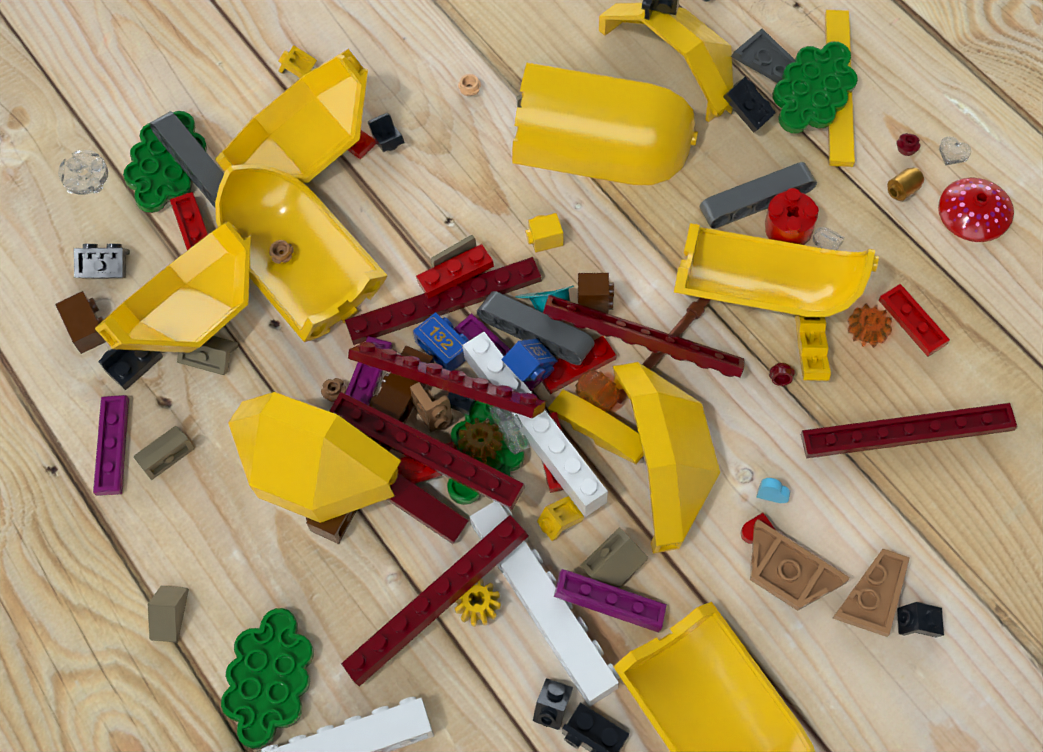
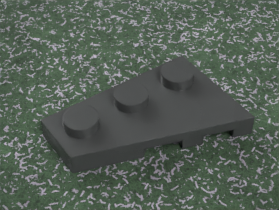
M760 29L731 55L735 60L776 83L783 80L782 74L785 67L795 62V59L763 29Z

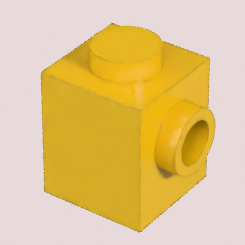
M557 213L545 216L538 215L528 220L529 229L525 230L528 244H533L535 253L563 246V230Z

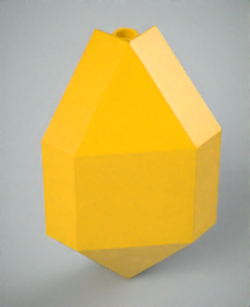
M615 3L599 15V31L604 36L623 22L645 24L683 55L708 101L705 116L707 122L721 116L725 110L732 115L733 108L723 97L733 88L731 45L688 10L679 7L676 15L664 14L653 10L650 19L646 20L644 19L645 10L641 9L642 3Z
M348 48L305 74L256 114L215 158L216 162L224 171L234 165H265L282 170L299 179L302 183H308L359 141L368 69L363 68Z
M229 221L224 222L122 302L95 329L112 349L190 353L200 348L248 305L251 235L243 240L235 226L231 225Z
M639 362L612 366L615 375L612 388L613 390L624 389L631 401L647 464L654 537L650 543L652 552L654 554L679 549L721 473L702 403Z
M272 392L242 401L228 422L249 486L259 499L321 523L394 497L390 484L392 485L397 479L399 471L397 467L401 460L337 414Z

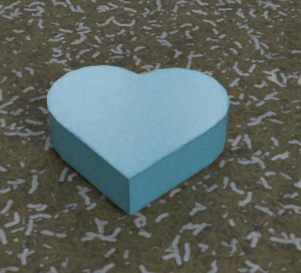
M765 478L760 483L756 498L776 503H787L790 497V490L777 479Z

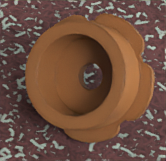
M278 240L271 245L269 254L273 262L280 264L281 262L286 263L290 261L294 250L291 244L284 240Z
M339 378L327 379L322 385V396L330 402H335L340 392L346 393V386L343 385L344 382Z

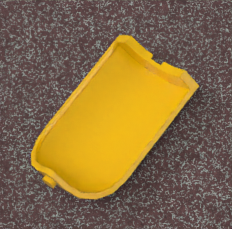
M526 63L520 92H522V108L517 107L514 126H517L518 129L513 139V164L630 185H654L669 180L678 173L689 156L691 145L696 146L698 131H694L695 117L693 109L683 97L670 89L650 83Z
M243 164L230 166L226 169L219 185L215 202L217 227L229 221L231 225L238 229L243 240L251 235L249 278L303 342L314 340L329 333L331 330L329 327L340 320L345 323L346 319L352 318L359 312L357 307L366 298L369 300L373 298L388 275L313 191L299 179L269 166ZM284 240L292 245L294 252L291 254L292 258L286 263L281 262L280 264L272 261L269 252L271 245L275 241Z
M690 223L684 248V254L688 257L687 260H681L678 267L673 293L805 317H829L848 309L863 294L871 271L876 272L879 256H875L874 249H868L863 252L830 250L702 228L698 224Z
M712 602L696 607L681 621L669 628L672 634L669 633L660 640L657 637L652 639L648 643L630 651L613 666L670 752H815L814 746L802 725Z

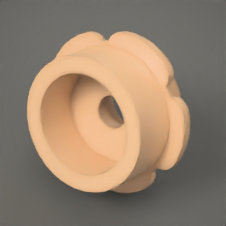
M473 74L462 76L458 83L460 92L465 96L476 95L481 87V82Z

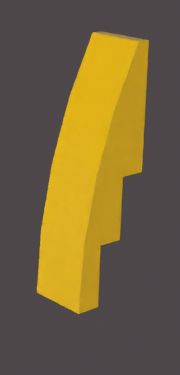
M795 315L803 380L830 381L831 371L827 357L829 347L825 333V317Z
M563 389L548 407L550 413L557 412L558 418L570 423L573 430L592 438L597 446L636 465L644 456L639 433L586 400Z

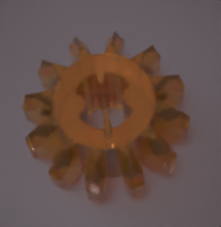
M867 303L863 305L862 309L858 307L854 309L853 315L849 316L848 333L854 334L853 342L861 340L862 347L869 343L873 348L877 346V343L883 344L892 332V327L890 326L892 318L886 317L887 310L879 311L877 304L870 308Z
M594 369L587 371L578 379L575 385V392L580 398L605 412H608L610 408L612 409L620 398V391L615 387L616 383L612 382L610 377L605 376L601 371L598 372Z
M476 417L474 420L475 424L472 425L466 421V430L459 431L461 439L458 441V446L463 449L462 453L468 456L471 455L476 460L479 457L485 464L487 456L495 459V451L502 450L501 441L503 440V434L498 432L499 426L497 423L490 425L488 418L483 423H480L479 418ZM483 438L484 442H478L477 439Z

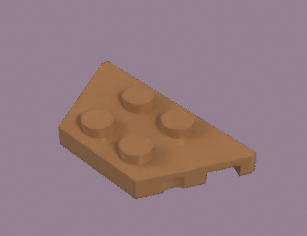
M757 519L754 524L750 570V580L797 611L847 583L850 577Z

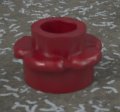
M902 134L897 140V149L902 155L911 156L920 149V140L914 134Z
M777 363L769 370V377L777 386L790 384L795 375V370L786 363Z

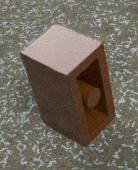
M578 273V304L607 314L609 310H613L614 282H609V273Z
M81 291L55 304L73 344L81 354L106 342L95 329L104 319L102 316L97 317L96 312L100 310L93 297L88 299L85 293Z

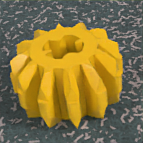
M483 579L479 580L477 585L471 587L455 602L458 604L454 608L456 614H462V622H466L471 618V625L475 627L477 621L481 619L482 624L486 626L488 624L487 616L491 619L497 617L494 610L501 608V603L496 601L500 598L499 591H493L494 585L491 582L484 586ZM482 599V605L477 603L473 606V600L479 601Z

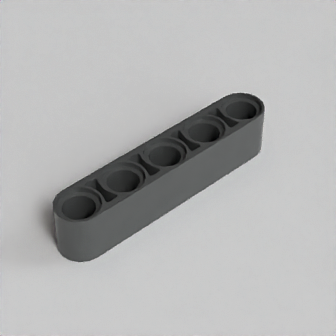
M172 111L150 122V127L158 140L215 207L219 185L224 176L221 169Z
M799 162L710 196L702 201L699 208L711 228H719L768 209L769 203L776 195L790 188L798 189L801 193L806 194L816 187L817 181L806 163Z
M495 291L491 292L477 309V315L483 322L521 340L538 339L552 355L574 365H580L595 345L593 338L587 333L562 321L553 320L548 315Z

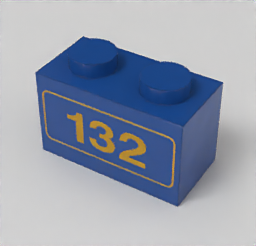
M435 312L413 330L415 343L426 354L433 356L436 364H440L443 369L453 371L466 361L463 344L469 340L462 333L459 335L453 330L452 323L446 317L441 318Z
M538 339L518 341L501 359L522 382L536 381L541 378L543 380L546 379L554 371L553 365L558 361Z

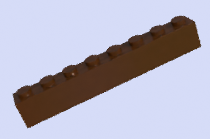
M406 345L402 353H398L405 357H417L421 362L427 364L434 363L433 356ZM387 373L382 380L380 392L372 397L369 406L405 424L414 408L410 387L418 383V381ZM419 382L424 389L426 384ZM375 441L377 444H379L384 449L390 452L391 448ZM357 510L321 523L306 517V524L311 532L339 544Z

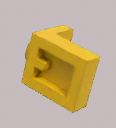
M293 45L289 52L285 50L278 61L281 63L278 71L283 73L287 69L301 78L312 70L317 60Z
M567 496L545 506L537 523L550 540L554 541L563 530L582 522L584 516L571 498Z

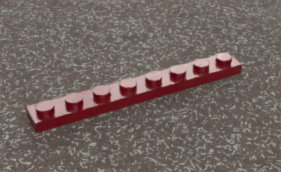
M530 257L474 276L429 299L423 293L346 319L345 323L352 343L356 345L365 342L368 336L377 338L424 322L435 312L442 316L483 302L493 291L504 295L542 282V277L534 258Z
M552 295L548 296L543 314L548 315L553 320H565L578 328L595 330L602 336L617 337L627 344H638L646 347L651 352H662L679 361L687 360L695 363L700 368L717 370L727 377L736 376L741 378L743 373L744 358Z
M361 342L360 345L350 348L348 352V359L532 419L545 410L546 401L537 399V396L534 394L518 393L509 386H496L490 384L487 379L471 378L465 376L466 374L462 371H449L443 369L440 364H427L414 356L405 357L397 354V351L392 349L377 348L375 344L370 342Z
M343 392L339 393L329 412L339 415L371 439L513 510L525 488L524 483Z
M1003 403L802 430L800 435L807 459L1015 431L1018 426L1011 404Z
M511 515L505 518L341 663L355 684L360 687L529 537L527 532Z

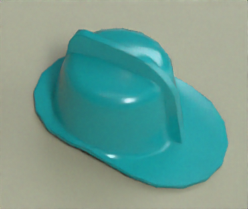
M574 285L554 291L516 295L515 298H530L534 308L543 313L549 295L570 301L569 288L574 287Z

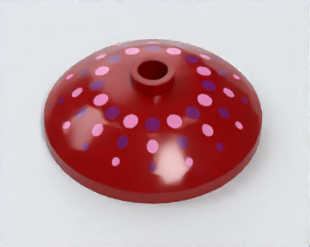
M969 177L954 181L945 188L938 204L939 216L946 228L954 235L972 242H988L999 238L1008 230L1014 217V207L1008 194L997 184L982 178Z

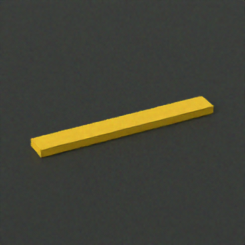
M826 10V44L832 41L840 42L846 45L851 52L849 10ZM852 92L848 94V101L845 107L836 112L833 122L828 126L829 166L853 167L855 163Z

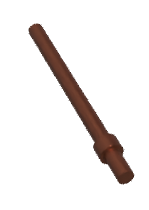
M700 297L696 302L693 301L686 309L687 313L669 334L680 337L693 320L698 319L704 313V308L712 299ZM652 352L642 365L651 370L665 353ZM620 389L613 398L617 403L622 404L628 396L624 389Z

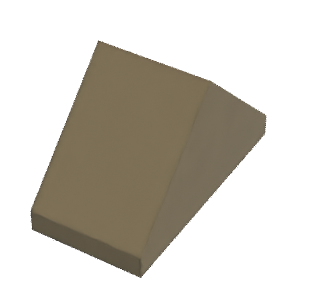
M160 586L148 603L150 640L178 643L189 591L188 588Z

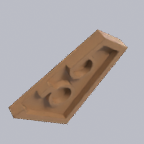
M882 549L833 616V619L888 637L910 557Z

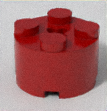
M790 188L785 192L779 193L771 200L765 219L767 237L771 240L800 245L806 244L811 239L819 212L818 206L808 195L801 193L798 189Z

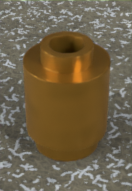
M913 167L907 168L888 181L889 195L898 201L905 200L922 187L924 183L922 172Z

